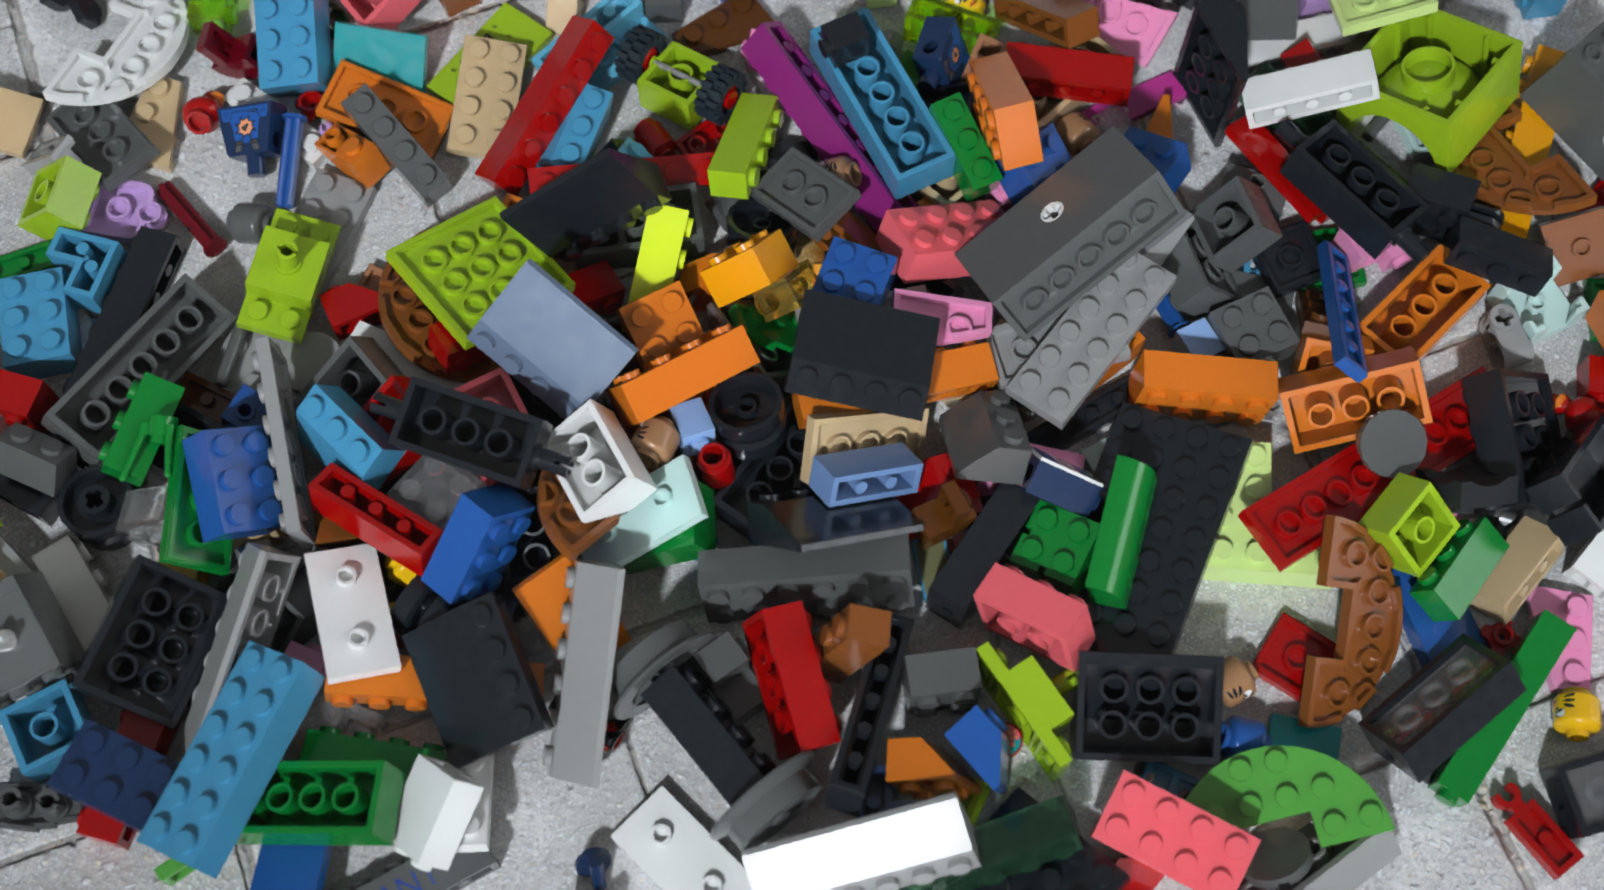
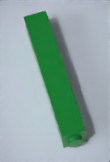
M1546 609L1534 616L1508 658L1515 667L1526 691L1441 764L1428 785V788L1436 792L1434 795L1436 799L1449 807L1457 806L1458 808L1470 802L1577 630L1576 628Z

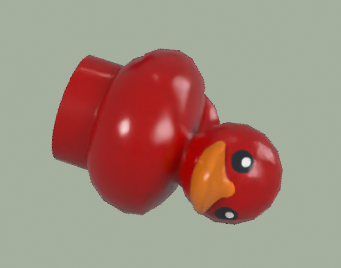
M210 90L204 93L203 96L194 97L184 104L182 108L183 121L191 132L205 134L211 133L218 128L220 123L217 109L223 107L225 100L223 94Z
M1557 392L1553 394L1556 414H1565L1567 430L1604 413V409L1598 408L1596 402L1590 397L1579 396L1571 400L1565 393Z

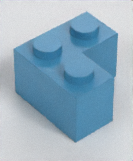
M58 226L46 256L56 268L63 267L67 274H70L62 291L75 307L100 314L103 308L104 297L111 291L116 280L117 269L124 263L127 252L118 241Z

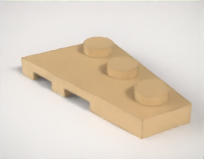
M163 77L153 86L142 92L129 116L131 121L160 152L159 155L146 165L169 173H173L174 163L172 157L173 150L176 149L177 145L176 129L177 122L180 121L185 89L181 81Z

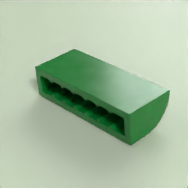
M1117 455L1085 587L1092 603L1126 610L1157 478L1154 470L1148 465L1122 455Z

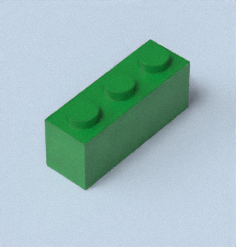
M955 93L932 103L928 110L956 154L953 176L966 202L995 190L1003 177L961 93Z
M146 371L141 381L134 379L126 396L132 402L127 412L120 409L112 426L113 429L118 430L114 441L106 440L98 456L99 460L104 461L100 472L119 479L124 464L139 434L140 423H149L150 414L173 417L185 388ZM146 436L134 465L125 480L138 487H141L159 448V445L149 443L150 436Z
M1485 516L1460 519L1458 521L1461 525L1421 577H1417V582L1409 592L1433 622L1460 620L1509 548L1508 543Z

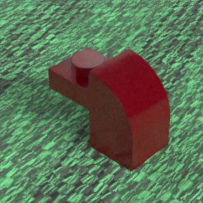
M213 21L203 23L195 50L213 61L211 69L230 78L241 79L244 77L247 80L259 78L255 34L249 33L235 38Z

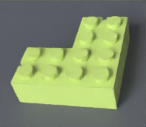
M1253 442L1252 450L1202 580L1333 589L1334 587L1316 585L1321 547L1280 572L1239 519L1238 515L1242 510L1272 493L1271 443Z

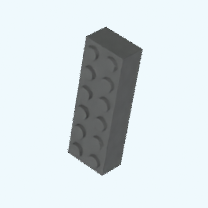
M185 273L48 410L40 424L60 441L76 447L77 455L90 466H98L102 462L98 459V456L105 441L113 442L118 432L112 426L120 409L127 412L132 402L126 396L133 380L141 381L146 371L177 384L187 371L228 331L237 317Z
M908 534L808 552H796L763 545L698 551L697 587L709 623L728 624L732 621L747 620L762 609L802 600L804 609H807L810 615L820 614L823 616L839 613L850 603L895 611L903 610L906 607H916L914 574Z

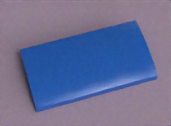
M1391 568L1395 585H1399L1402 592V627L1422 668L1463 633L1488 647L1484 638L1480 635V629L1469 607L1460 620L1433 622L1409 593L1417 582V577Z

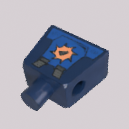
M927 16L913 54V62L920 77L917 87L924 94H933L939 86L956 84L967 65L970 55L955 17Z
M272 100L217 109L227 155L231 159L247 162L248 177H266V160L281 157L285 123L282 114L287 113V106Z

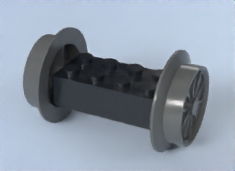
M676 620L659 628L643 639L613 669L611 689L619 698L614 707L613 715L617 720H626L652 708L730 805V808L710 832L712 840L730 837L740 851L760 846L794 820L820 793L822 785L809 771L815 754L812 750L804 751L777 767L775 762L765 752L762 754L758 753L752 745L755 742L752 734L743 725L738 727L731 720L732 710L721 698L715 699L707 689L711 685L695 669L693 655L717 639V635L711 631L696 634L685 620Z

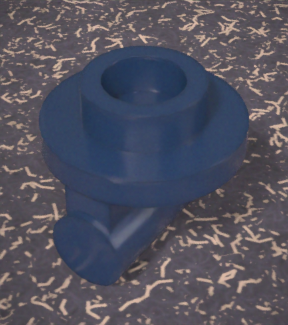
M588 848L575 861L577 873L582 877H591L594 890H604L607 887L605 871L611 864V856L605 848Z

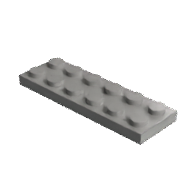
M1137 252L1069 307L1007 385L1005 394L1062 430L1175 285L1177 276Z
M269 336L254 339L256 351L252 352V361L255 370L260 372L262 383L257 384V391L261 403H265L267 415L262 416L264 430L268 436L271 435L272 447L268 448V457L271 466L276 468L278 479L273 481L276 498L278 501H282L283 513H279V523L284 534L287 533L292 542H296L306 552L310 551L315 544L317 533L302 446L298 440L297 418L287 359Z

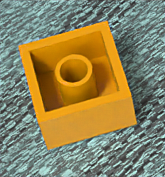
M763 229L750 236L749 240L743 243L738 241L723 249V252L708 260L710 266L701 271L700 274L718 308H721L773 284L799 263L781 229L771 233Z

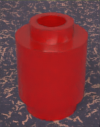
M645 118L635 126L633 130L635 142L643 145L652 156L675 155L677 143L659 121H655L653 118Z
M709 443L702 447L697 456V464L704 482L709 487L715 489L729 486L735 479L736 468L728 448L719 443Z

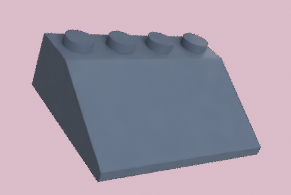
M530 258L481 317L467 337L479 350L488 355L563 419H567L589 399L596 401L639 350Z

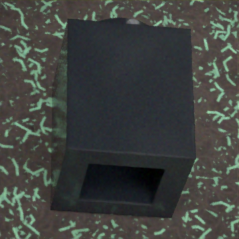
M855 11L821 25V39L818 40V46L822 56L825 59L829 57L834 68H837L870 54V34Z

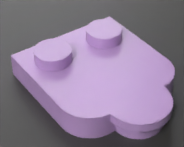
M126 180L111 193L99 182L100 192L91 203L89 213H91L90 221L86 228L79 232L130 244L131 239L137 235L140 226L161 230L167 224L169 214L166 208L158 203V197L153 188L145 182Z

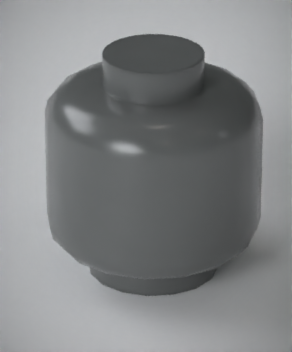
M238 203L227 215V230L234 240L241 244L258 245L265 225H271L274 213L264 203Z

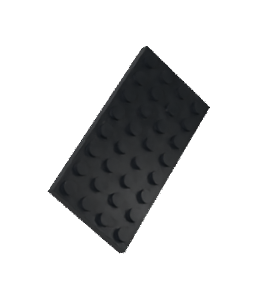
M1122 402L1093 474L1095 478L1104 484L1100 491L1102 494L1101 501L1094 512H1090L1087 519L1097 523L1101 522L1117 455L1136 459L1151 467L1156 474L1157 484L1127 609L1092 603L1085 586L1079 596L1088 606L1096 637L1088 651L1175 653L1252 450L1253 439Z

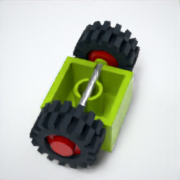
M644 25L634 26L631 32L628 31L626 33V40L621 41L620 45L622 48L617 50L616 53L619 58L615 60L614 65L617 66L615 71L618 73V76L638 86L640 105L690 131L702 118L719 126L727 124L741 93H746L744 88L747 86V81L743 73L675 41L668 45L665 42L667 39L663 34Z

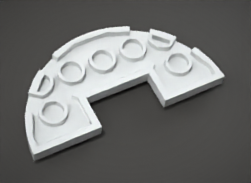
M111 0L109 2L111 11L131 18V20L104 57L75 48L42 92L46 101L69 106H96L124 100L153 86L171 71L182 56L187 45L190 21L185 1Z

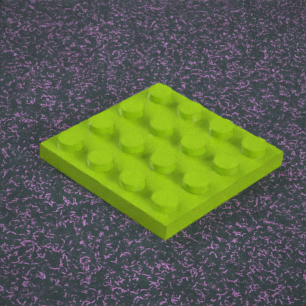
M496 196L386 251V260L465 351L476 346L467 339L470 332L529 258L571 293L575 290V282L552 257L546 255L501 219L499 213L507 208Z

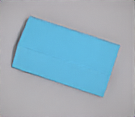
M601 0L582 16L595 20L615 38L587 84L608 91L622 79L615 71L617 67L614 65L615 60L619 58L616 53L617 50H621L622 46L620 43L622 40H626L625 35L628 31L631 32L632 27H637L641 24L666 37L662 30L644 16L641 0ZM560 35L531 59L537 70L542 66Z

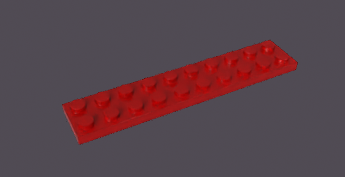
M1482 366L1463 378L1488 371ZM1462 379L1428 398L1433 423L1422 425L1428 442L1426 455L1417 468H1428L1440 473L1476 451L1475 440L1469 431V422L1471 420L1468 406L1465 404L1462 396L1464 389ZM1356 442L1242 510L1238 515L1239 519L1280 572L1322 546L1326 514L1344 517L1358 523L1394 479L1378 476L1366 469L1360 454L1357 453ZM1415 470L1408 475L1415 477Z

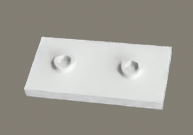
M362 544L304 554L328 685L400 672L401 662L377 549L369 544Z
M662 785L610 836L661 890H752L746 869L717 840H712L710 833Z

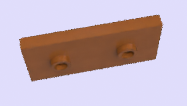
M1604 205L1538 224L1543 246L1553 249V255L1562 266V270L1553 279L1558 287L1604 274Z

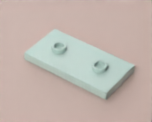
M682 454L650 473L649 475L657 490L631 511L621 513L619 524L582 552L583 559L615 562L623 567L708 518L709 515L690 458Z

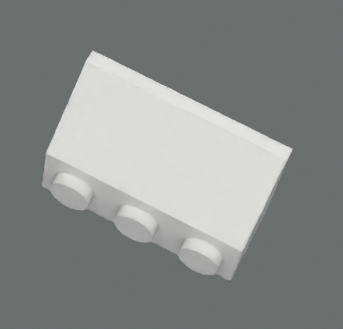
M589 399L552 430L547 443V449L575 457L574 468L559 464V466L572 471L570 477L565 479L562 476H556L581 522L588 523L631 511L657 490L656 485L612 410Z

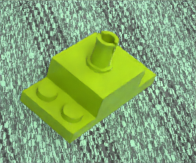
M276 208L271 225H265L245 281L246 296L236 321L237 328L302 345L341 232V226Z
M987 641L976 649L982 685L1008 722L1020 730L1023 743L1049 780L1053 782L1065 773L1073 760L1070 757L1072 754L1070 746L1059 734L1066 730L1074 716V712L1063 696L1074 690L1075 672L1065 669L1049 679L1032 655L1008 670L1007 666L1009 664L999 648L993 649Z

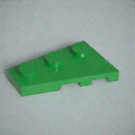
M737 303L731 307L728 314L734 326L743 325L751 343L771 351L778 347L788 351L791 356L797 328L795 310Z

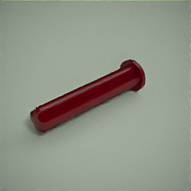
M171 181L158 185L157 194L203 246L204 254L209 258L220 255L228 245L225 237L218 236Z

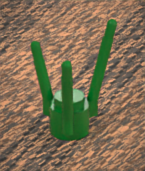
M150 414L149 423H140L139 434L119 476L121 482L127 479L146 436H150L149 443L165 446L164 475L168 477L169 481V477L172 475L175 427L178 426L179 418Z

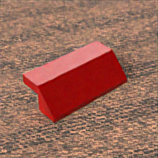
M1247 116L1228 125L1224 133L1308 224L1317 220L1321 225L1330 219L1279 172L1292 154V151L1268 126L1249 129Z

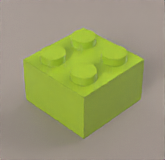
M68 155L38 169L17 226L47 241L53 239L58 226L75 231L84 230L91 218V213H89L91 203L100 192L101 187L98 183L102 173Z
M1400 472L1358 522V524L1368 530L1367 533L1376 543H1381L1394 564L1393 569L1418 578L1421 577L1461 526L1430 481Z

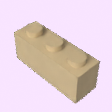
M1526 515L1517 525H1512L1508 529L1504 540L1508 543L1509 548L1469 605L1470 608L1504 625H1507L1564 552L1562 541L1552 533L1549 526Z

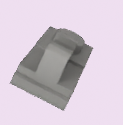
M67 134L40 143L22 166L31 174H35L38 169L65 155L81 163L83 161L71 150L76 142L73 140L74 138Z

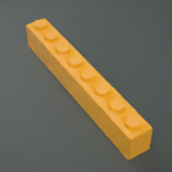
M1538 44L1532 55L1527 54L1521 65V72L1524 73L1523 79H1520L1519 95L1566 52ZM1518 96L1515 105L1522 112V120L1510 126L1509 130L1506 129L1503 136L1528 165L1532 166L1548 158L1555 132ZM1501 210L1505 215L1501 230L1526 239L1532 215Z

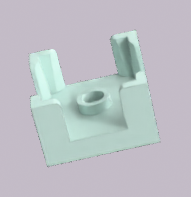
M1554 255L1553 276L1536 297L1496 283L1486 297L1492 307L1498 304H1507L1516 310L1525 333L1533 345L1576 325L1590 309L1583 296L1577 297L1570 304L1553 279L1562 270V266Z

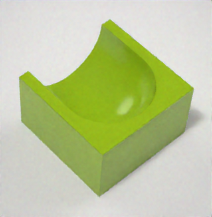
M1439 9L1438 12L1383 26L1362 49H1371L1378 79L1380 99L1336 109L1337 122L1351 133L1366 115H1376L1391 119L1410 130L1422 141L1430 152L1436 168L1453 173L1519 96L1523 41Z

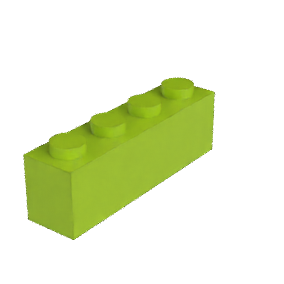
M741 93L707 169L711 196L748 200L753 187L758 186L761 167H765L767 164L768 150L770 147H774L776 131L783 126L784 111L779 109L778 96Z

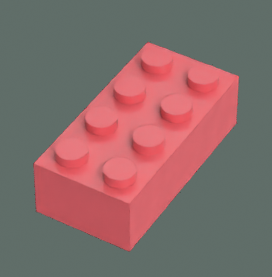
M995 199L886 210L875 241L884 253L898 257L896 272L904 284L971 276L954 254L1001 217L1004 211Z
M1126 770L1120 771L1089 834L1090 837L1192 890H1238L1261 839Z

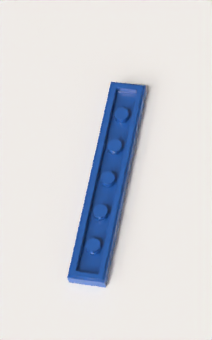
M1324 240L1316 247L1333 362L1337 368L1357 383H1360L1368 377L1348 256L1328 240Z

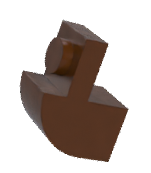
M955 480L942 485L937 498L919 505L911 511L924 526V531L914 532L923 550L954 536L977 518L967 492L962 487H958Z

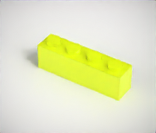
M662 205L663 208L659 212L646 217L628 304L674 283L676 269L683 270L687 251L681 250L683 237L690 238L694 218L688 217L689 210Z

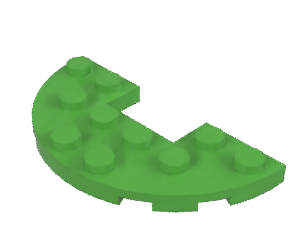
M1264 746L1238 753L1224 760L1203 776L1186 799V802L1239 829L1310 812L1321 848L1395 830L1383 802L1361 776L1342 762L1326 754L1297 746Z

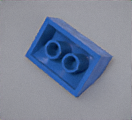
M975 705L944 736L994 791L1004 794L1008 791L1010 738L1004 732L1009 727L989 706L982 710L978 705Z

